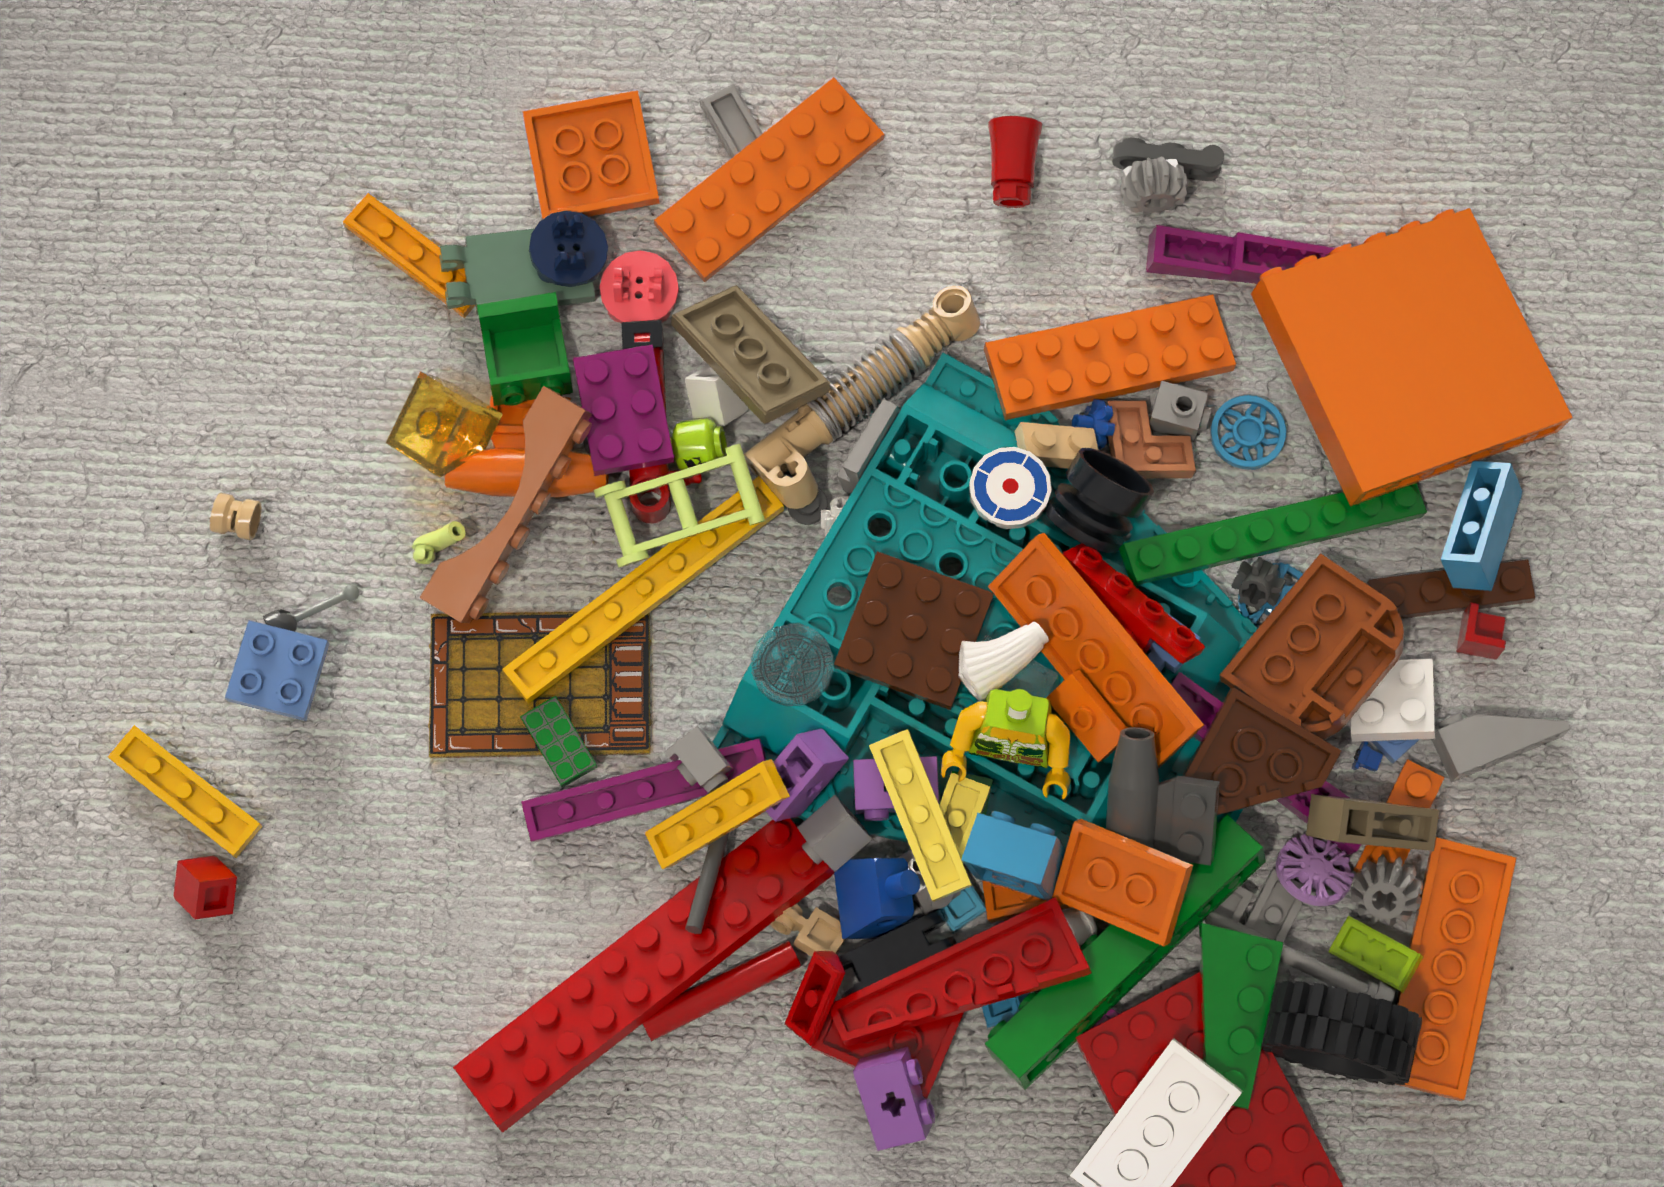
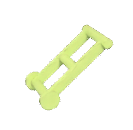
M740 444L725 448L727 454L725 457L634 486L626 487L623 480L593 490L596 498H605L623 554V557L616 560L618 568L648 559L647 550L748 518L750 526L765 521ZM730 465L745 510L698 524L684 479ZM668 484L683 530L636 544L622 499Z

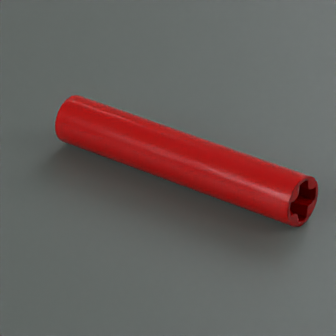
M786 941L680 994L645 1021L643 1026L652 1042L800 968L801 964L790 942Z

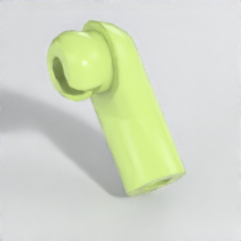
M453 521L442 528L417 537L412 544L415 562L419 564L432 563L435 560L434 552H440L465 537L464 526L457 521Z

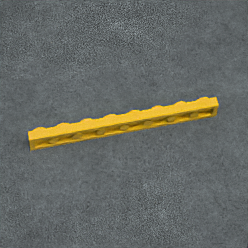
M760 476L756 477L752 481L765 521L750 526L747 518L667 544L502 669L503 674L529 704L784 511L783 503ZM739 491L699 520L698 524L745 510Z

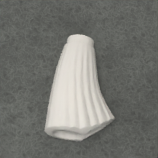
M1033 621L1029 625H1024L990 641H962L959 652L958 676L977 700L984 701L990 690L1001 688L1024 669L1044 648L1043 645L1049 641V638L1040 625Z

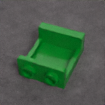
M556 292L477 305L494 406L503 404L513 406L523 401L534 400L543 386L552 389L560 395L573 393Z

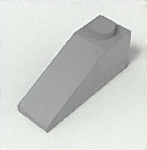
M1457 714L1438 723L1440 729L1436 731L1435 739L1431 740L1452 783L1559 739L1571 727L1568 721L1478 714L1463 719L1461 714Z

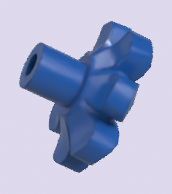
M1094 399L1092 406L1086 407L1084 415L1075 414L1072 418V427L1094 428L1099 450L1106 445V436H1113L1115 431V424L1108 422L1113 416L1112 406H1107L1102 399Z

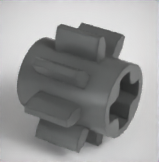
M1258 557L1257 561L1251 565L1243 561L1237 571L1238 575H1236L1231 585L1232 588L1239 589V602L1255 607L1256 610H1259L1266 602L1275 606L1280 592H1282L1286 583L1285 579L1278 578L1277 569L1279 565H1273L1263 560L1262 557Z

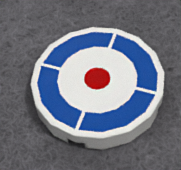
M1017 447L998 448L984 455L973 469L969 482L971 503L980 517L985 521L988 520L990 523L996 524L997 527L1003 529L1023 528L1035 522L1047 507L1051 495L1050 474L1043 462L1030 451Z

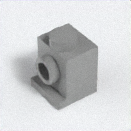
M698 726L664 751L669 759L673 761L680 759L682 761L677 768L691 786L698 782L708 794L724 785L728 781L725 774L733 769L703 729Z

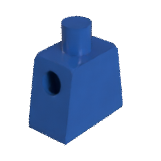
M905 858L850 859L834 873L842 939H876L913 917L912 895L919 891L920 879L914 871L909 870L908 862Z

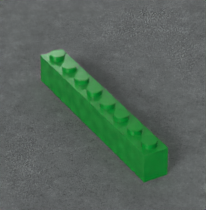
M1227 814L1216 825L1214 860L1211 866L1187 862L1192 864L1193 868L1171 942L1163 947L1112 924L1099 936L1097 934L1090 936L1080 949L1092 973L1043 988L1039 993L1034 991L1027 995L1018 1007L1020 1011L1008 1022L1003 1020L990 1031L988 1035L989 1040L985 1043L990 1056L1026 1090L1076 1042L1075 1037L1088 1031L1197 928L1211 912L1217 909L1266 862L1263 847Z

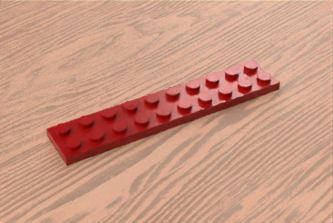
M790 818L777 822L771 820L722 858L704 926L700 934H694L685 929L699 882V876L453 1067L502 1133L774 922L777 917L783 914L784 910L793 907L834 875L835 872L824 861L817 865L804 851L802 845L806 840Z

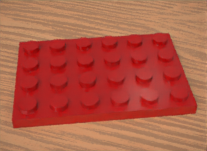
M1200 971L1075 1037L1076 1044L1114 1116H1116L1173 1038L1203 1060L1204 1030L1201 1009L1203 998ZM1261 1047L1249 1109L1231 1106L1171 1187H1343L1274 1054L1264 1051L1263 1047Z

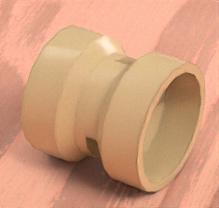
M219 493L211 511L210 530L219 534L233 532L241 539L253 540L260 523L261 502L252 499H246L242 502L235 500L233 495Z

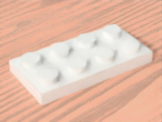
M1173 1038L1070 1176L1084 1187H1171L1240 1096L1242 1090Z

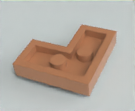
M1107 401L1106 405L1112 406L1113 416L1108 422L1115 424L1113 436H1108L1111 456L1132 467L1145 479L1193 477L1196 469L1190 436H1151L1146 401Z

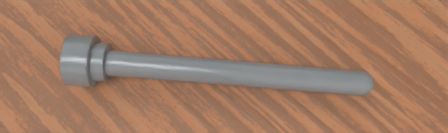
M1215 911L1211 912L1205 919V923L1274 940ZM1283 944L1280 957L1281 962L1335 988L1348 989L1349 992L1357 994L1361 992L1371 995L1375 999H1385L1392 1002L1396 991L1395 988L1381 981L1377 984L1371 981L1366 984Z

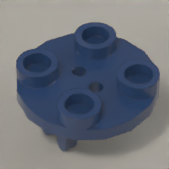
M567 210L551 213L539 221L531 233L529 254L532 265L537 270L539 278L546 283L566 287L584 285L595 281L606 264L608 244L605 233L593 219L582 213ZM562 247L564 250L559 251L557 248ZM573 247H579L580 250L575 251Z

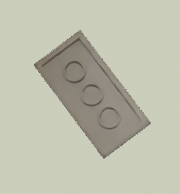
M737 285L683 309L671 317V325L764 425L830 392V382Z

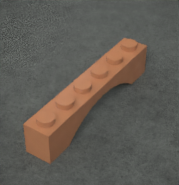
M545 386L542 387L523 420L525 463L520 485L510 508L498 525L478 544L456 557L440 562L420 596L422 600L460 623H470L472 619L478 620L489 603V599L486 598L488 591L493 583L498 585L503 580L510 566L506 561L514 548L519 550L530 533V529L526 526L534 513L539 515L546 507L551 496L547 492L555 478L561 479L571 463V458L568 455L574 444H581L587 437L592 427V423L588 421L592 413Z

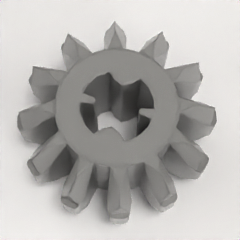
M1163 156L1157 159L1148 157L1145 161H1134L1132 166L1123 169L1122 185H1120L1121 197L1124 199V205L1130 207L1132 212L1143 211L1145 215L1151 212L1160 214L1164 210L1172 211L1176 205H1181L1185 202V196L1187 195L1186 187H1188L1187 175L1184 173V167L1179 165L1177 160H1165Z
M1384 854L1378 858L1377 864L1367 859L1363 863L1362 870L1354 874L1352 880L1354 888L1351 892L1352 902L1359 904L1357 909L1359 916L1372 915L1371 921L1373 926L1380 919H1385L1390 928L1395 925L1397 918L1407 923L1411 918L1412 911H1417L1420 908L1422 900L1420 894L1423 889L1422 880L1415 879V866L1402 868L1403 861L1401 857L1397 858L1394 863H1388Z

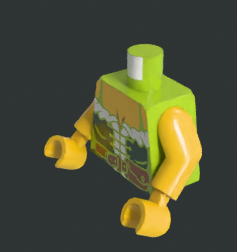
M994 689L989 691L984 701L968 706L960 712L950 742L953 750L946 752L942 757L941 775L943 778L946 775L947 768L957 766L959 767L958 782L964 780L967 768V759L964 753L969 751V754L1042 768L1050 766L1052 769L1047 773L1042 789L1043 795L1048 798L1051 785L1056 784L1063 789L1062 799L1066 798L1071 782L1069 774L1064 771V768L1069 765L1070 731L1057 715L1052 714L1051 704L1048 699L1031 696L1023 689H1016L1011 692Z

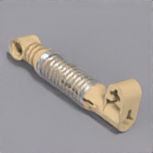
M950 286L939 291L934 297L933 307L929 309V313H924L921 319L915 320L913 322L914 326L898 327L893 332H890V341L883 338V346L875 344L876 351L869 349V357L861 355L862 362L855 360V368L847 366L848 373L841 371V379L834 376V384L830 383L829 393L799 407L795 415L744 453L750 470L756 477L760 476L783 505L792 509L804 508L811 504L817 496L818 485L804 457L821 444L829 445L841 437L842 431L849 430V425L855 426L856 420L863 419V414L869 415L870 409L875 410L877 408V403L881 404L884 398L889 399L891 393H897L898 387L903 388L905 382L910 383L912 376L917 377L918 374L925 371L930 366L931 358L935 355L934 352L939 353L942 350V346H948L950 341H963L974 336L980 327V318L971 294L967 289L962 286ZM789 470L793 478L783 474Z

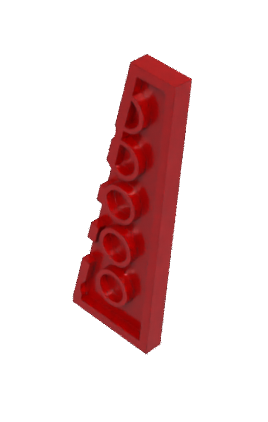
M1056 897L833 1002L829 1012L842 1042L848 1047L1084 977L1092 972Z

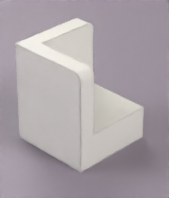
M709 365L685 378L693 420L710 418L716 425L725 426L748 411L745 403Z

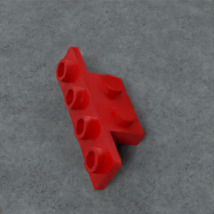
M1081 543L1063 552V556L1145 654L1154 641L1182 664L1202 653L1205 648L1204 644L1195 637V634L1189 628L1176 622L1164 611L1161 604L1148 598L1133 585L1129 577L1117 572L1105 562L1097 550Z

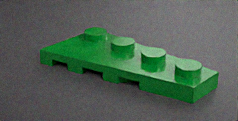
M1200 923V976L1202 978L1203 998L1201 1009L1204 1030L1203 1061L1242 1090V1093L1232 1106L1249 1109L1284 942Z

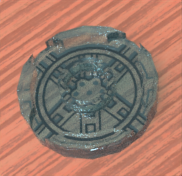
M800 623L777 626L768 630L757 641L751 656L752 677L758 690L770 701L783 706H803L818 699L828 688L834 673L833 654L827 640L814 628Z

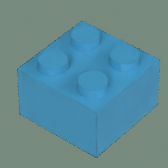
M992 811L990 816L977 813L961 859L975 878L1048 901L1052 899L1066 851L1061 843L1062 841L1054 836L1055 831L1036 823H1031L1030 828L1014 824L1015 818L997 811Z

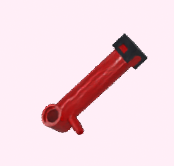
M662 321L621 322L623 349L653 345L666 413ZM669 463L629 470V487L681 470L669 471ZM701 474L684 479L685 485L690 486L691 484L701 483ZM668 484L629 497L633 514L644 523H658L665 519L670 512L671 500ZM654 492L660 495L661 499L653 506H645L640 503L641 497L646 493Z

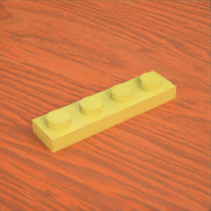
M906 729L870 744V750L932 901L935 902L971 887L972 883L961 861V856L909 730Z

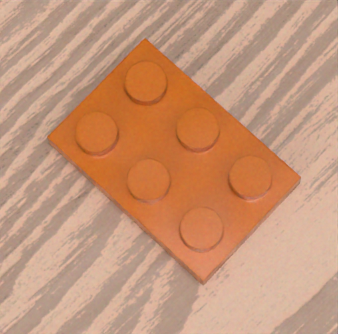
M1078 819L1074 821L1052 898L1056 897L1057 901L1164 947L1171 942L1193 865L1091 822Z

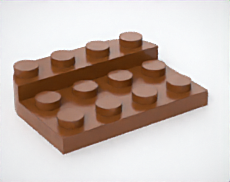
M1320 553L1222 671L1220 680L1228 687L1236 688L1325 741L1328 737L1339 732L1348 723L1399 660L1404 647V629L1401 617L1398 614V608L1387 597Z

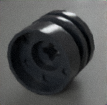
M1081 448L1066 472L1071 484L1061 483L1055 490L1056 497L1051 498L1045 508L1046 515L1058 528L1080 543L1105 553H1117L1125 542L1123 536H1127L1133 528L1131 521L1127 517L1138 518L1142 514L1154 494L1153 487L1140 473L1119 459L1096 449Z

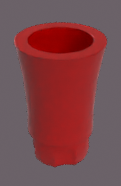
M1002 116L993 118L988 122L992 163L991 186H993V203L995 205L1007 208H1023L1026 205H1030L1031 188L1034 187L1037 149L1043 126L1040 121L1022 116Z

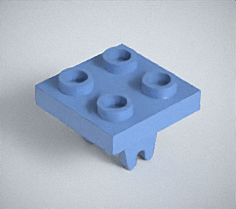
M248 620L225 699L228 702L307 721L329 648L328 640Z

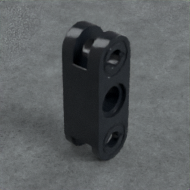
M938 910L929 913L839 956L844 970L852 967L859 981L854 984L853 988L843 994L844 997L957 944L952 936L930 945L925 936L947 922L942 911Z

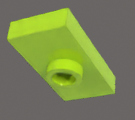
M1350 916L1345 920L1328 951L1331 955L1395 988L1401 993H1404L1423 959L1420 953Z

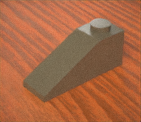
M1311 794L1306 836L1342 843L1434 851L1439 810Z

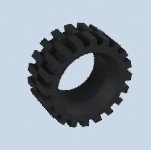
M1282 981V983L1278 982L1275 985L1261 1047L1266 1052H1272L1275 1057L1284 1058L1285 1061L1290 1063L1302 1064L1303 1067L1312 1070H1322L1327 1074H1337L1348 1079H1362L1377 1084L1381 1082L1387 1085H1394L1395 1083L1405 1085L1410 1079L1422 1017H1419V1014L1416 1012L1408 1011L1409 1009L1406 1007L1392 1005L1390 1001L1375 999L1371 995L1361 992L1357 994L1349 992L1348 989L1340 987L1335 989L1318 983L1310 985L1302 981H1295V983Z

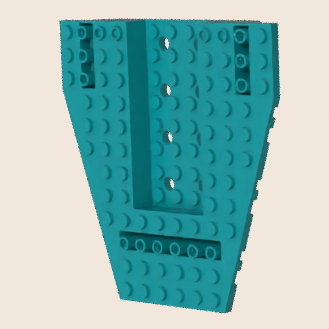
M945 353L941 354L926 382L903 405L742 677L722 722V726L713 740L717 749L760 738L766 760L772 759L774 762L796 734L823 729L849 759L802 815L797 816L804 821L834 795L855 815L853 760L874 759L869 747L870 744L906 729L910 732L919 757L937 756L940 804L951 772H959V767L951 766L947 768L946 775L943 778L941 775L942 757L946 752L953 750L950 742L960 712L964 708L979 702L969 692L963 682H961L952 709L948 710L834 668V662L877 551L942 575L945 574L939 567L940 562L947 557H955L961 561L963 570L956 576L948 577L992 592L988 585L1035 536L1044 532L1062 554L1064 551L1081 544L1058 528L1046 515L1045 510L1035 522L1023 528L1015 529L997 527L996 524L990 523L988 520L985 521L977 514L970 500L969 482L974 467L983 456L998 448H1018L1015 430L1020 422L1049 425L1060 424L1050 411L1005 420L993 379ZM1046 467L1051 481L1049 500L1056 497L1055 490L1061 483L1071 484L1066 475L1067 468ZM1143 510L1138 518L1127 517L1131 521L1133 528L1130 532L1131 537L1124 543L1165 534L1166 532L1159 525H1156L1145 514V510ZM876 518H883L891 524L892 529L886 536L877 537L870 533L868 525ZM1098 551L1105 562L1117 572L1128 577L1120 551L1117 553ZM1203 570L1136 585L1135 587L1144 595L1161 604L1167 614H1170L1201 637V643L1205 646L1200 655L1184 663L1175 674L1164 667L1161 671L1162 675L1171 683L1176 674L1180 672L1223 702L1231 688L1221 682L1220 674L1258 628L1248 617L1245 618L1233 606V602ZM841 586L849 590L851 594L850 601L843 606H836L830 603L827 595L832 588ZM994 594L977 642L999 638L1021 627ZM784 629L787 630L788 635L789 629L791 635H800L812 640L823 654L830 653L823 656H831V658L825 659V663H828L825 664L826 666L832 664V667H828L827 678V668H825L821 684L812 693L808 694L809 702L807 696H805L806 703H803L802 697L799 698V702L796 698L798 705H794V702L791 700L780 699L768 692L761 682H756V679L762 677L755 678V676H760L761 674L760 672L754 674V670L760 669V667L753 669L757 667L758 656V666H760L764 650L776 639L775 632L777 631L778 637H780V631L782 637L785 636ZM790 636L781 638L769 646L763 656L761 668L764 680L772 690L787 697H797L807 694L817 686L822 678L824 664L820 651L813 643L801 637ZM786 639H799L809 643L817 651L821 660V672L817 682L809 690L800 694H786L776 690L769 683L765 675L764 662L769 650L775 644ZM789 640L792 653L794 654L801 641ZM786 641L787 647H782L780 643L783 659L785 658L783 651L789 650L790 655H792L788 641ZM802 642V644L795 653V655H797L798 652L804 654L801 659L805 657V655L810 649V646L806 651L801 649L804 642ZM777 645L769 653L766 664L780 661ZM811 648L804 660L815 659L818 656ZM1040 651L1024 669L998 690L1011 692L1016 689H1023L1031 696L1046 698L1064 679ZM791 656L789 660L783 661L784 668L782 670L784 673H789L791 677H795L796 673H801L797 671L801 669L803 664L801 660ZM819 659L804 662H810L811 668L804 669V672L819 668L820 666H814V662L819 661ZM781 662L766 665V667L770 666L772 670L770 672H766V674L781 671L775 670L774 665L781 664ZM819 671L804 674L806 688H809L816 681ZM782 674L781 676L776 675L768 677L770 682L774 685V683L780 676L779 680L775 684V687L779 682L784 684V687L781 691L784 690L789 680L791 679L789 678L787 682L781 679L784 674ZM801 674L802 682L796 683L795 678H793L797 692H799V686H803L805 690L803 675ZM791 681L784 692L793 693ZM1064 723L1070 731L1069 765L1064 768V771L1069 774L1071 779L1065 799H1062L1063 789L1056 784L1051 785L1048 798L1043 795L1042 789L1047 773L1052 769L1050 766L1042 768L971 755L969 751H965L964 755L967 759L966 774L993 779L986 812L987 816H990L992 811H997L1015 818L1014 824L1030 828L1031 823L1049 827L1055 831L1054 836L1062 841L1061 843L1065 849L1073 823L1078 819L1086 820L1106 829L1109 776L1116 750L1098 763L1069 726ZM1192 737L1158 769L1159 781L1163 782L1177 776H1182L1200 741ZM1243 809L1217 815V822L1219 823L1227 814L1236 822ZM889 813V819L882 821H865L864 814L855 815L869 835L908 842L897 813Z

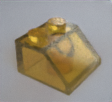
M420 371L386 444L434 475L442 477L486 449L503 414L454 383Z

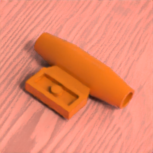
M491 396L488 433L494 448L447 455L445 459L446 488L496 497H515L525 463L523 420L535 399L523 401L513 406L505 404L494 406L493 397ZM570 451L568 457L571 458V463L561 479L555 478L547 492L551 494L550 497L556 498L593 493V490L608 485L609 474L594 476L591 456Z

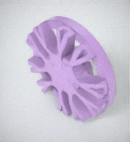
M1304 834L1298 839L1296 837L1292 838V840H1289L1277 856L1275 867L1280 883L1293 897L1310 905L1329 906L1341 901L1350 889L1352 878L1354 877V873H1351L1348 864L1350 858L1345 856L1346 853L1344 851L1340 853L1336 849L1338 846L1336 843L1331 844L1330 840L1324 842ZM1315 849L1322 851V853L1316 852ZM1292 851L1298 859L1287 855V853ZM1328 855L1332 858L1330 861L1326 859ZM1334 866H1339L1341 871L1335 869ZM1298 877L1299 881L1304 885L1299 889L1291 882V879ZM1325 885L1329 886L1336 894L1329 896ZM1311 888L1316 889V896L1310 895Z

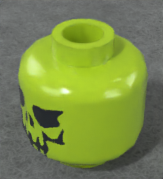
M710 418L681 421L674 426L670 439L674 461H676L680 470L727 456L725 451L727 441L722 426L717 427Z

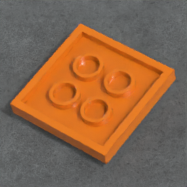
M638 90L522 111L542 219L551 213L566 210L582 213L590 217L660 204Z

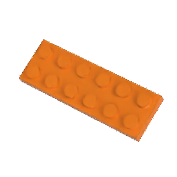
M833 77L654 219V225L699 277L706 282L884 140V133Z
M1213 294L985 342L984 345L985 356L1005 420L1088 403L1094 399H1106L1160 387L1161 381L1176 384L1234 371L1236 366Z
M1044 532L1035 536L988 585V588L1021 627L1029 625L1033 621L1040 625L1049 638V641L1043 645L1044 648L1041 652L1064 680L1071 673L1080 669L1127 728L1140 727L1151 730L1154 733L1158 769L1204 726L1192 709Z
M1436 837L1434 851L1429 853L1423 889L1420 894L1422 899L1421 905L1416 912L1409 948L1420 953L1423 959L1404 993L1399 991L1396 1005L1409 1009L1408 1011L1416 1012L1419 1014V1017H1422L1410 1079L1408 1083L1400 1086L1461 1102L1465 1100L1516 857Z

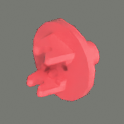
M641 250L624 253L612 260L603 272L600 283L602 304L608 311L610 318L620 323L661 320L663 323L669 318L672 309L675 307L679 293L677 276L669 262L655 253ZM638 279L643 280L641 284L636 283ZM641 294L642 298L637 299L636 295Z

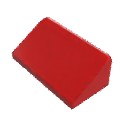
M814 951L784 1023L810 1046L816 1045L846 973L838 955L833 951Z

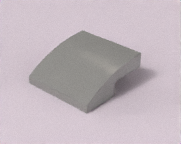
M883 399L878 409L874 411L837 474L843 491L850 494L853 492L898 416L899 409L897 405Z

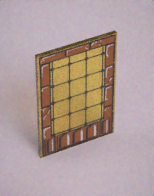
M577 612L483 613L478 620L472 619L470 623H460L447 614H431V643L429 644V758L543 757L520 716L554 696L557 697L591 756L650 755V726L652 724L650 718V646L652 645L650 639V612L529 704L503 674L502 669Z

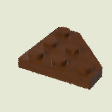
M1233 687L1226 695L1182 776L1220 781L1217 815L1321 788L1342 750Z

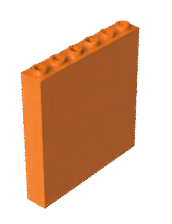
M1470 208L1456 213L1454 209L1443 211L1436 215L1432 221L1423 224L1418 220L1410 222L1401 227L1398 232L1388 236L1385 232L1374 234L1367 238L1364 244L1352 247L1350 243L1341 245L1332 250L1328 256L1317 259L1316 255L1305 257L1298 261L1294 267L1282 270L1281 267L1272 268L1260 275V281L1250 293L1350 506L1468 465L1472 461H1479L1557 433L1573 418Z

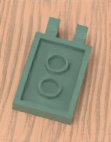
M535 228L466 236V247L459 245L440 246L441 272L464 268L467 283H446L445 297L447 309L475 305L476 314L478 315V304L556 292L558 306L595 301V290L593 282L575 287H566L546 283L539 278L529 254L531 233ZM562 247L557 248L559 251L564 250ZM573 247L575 251L580 250L579 247Z

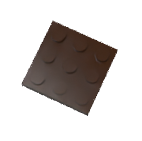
M877 551L834 662V668L951 710L962 682L958 676L961 642H977L994 593Z

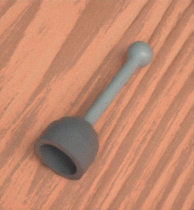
M348 585L342 593L295 615L289 611L279 609L263 615V619L266 625L295 632L297 622L346 599L349 601L356 600L359 596V589L355 585Z

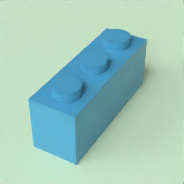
M1472 461L1441 556V562L1453 588L1488 591L1493 589L1523 493L1511 463Z

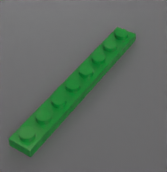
M1417 483L1353 506L1349 505L1344 492L1127 542L1119 548L1128 577L1133 582V585L1136 586L1423 517L1427 510Z

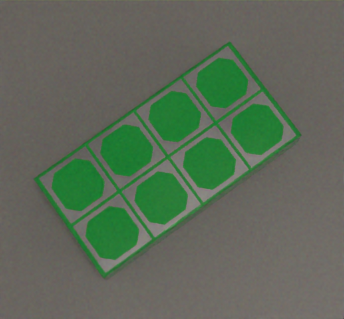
M556 696L520 716L562 788L597 768V764Z

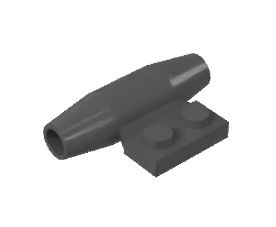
M1140 727L1125 728L1120 732L1109 776L1106 829L1153 849L1155 848L1184 862L1211 866L1215 851L1220 781L1177 776L1176 778L1160 782L1154 733L1151 730Z

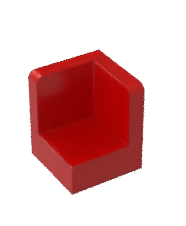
M1470 602L1462 614L1456 652L1497 660L1505 650L1506 641L1502 640L1506 617L1478 612L1479 604Z
M216 856L177 860L174 899L195 920L233 914L237 876Z

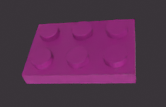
M653 345L573 358L581 407L592 413L588 420L592 423V427L587 435L594 476L674 463Z

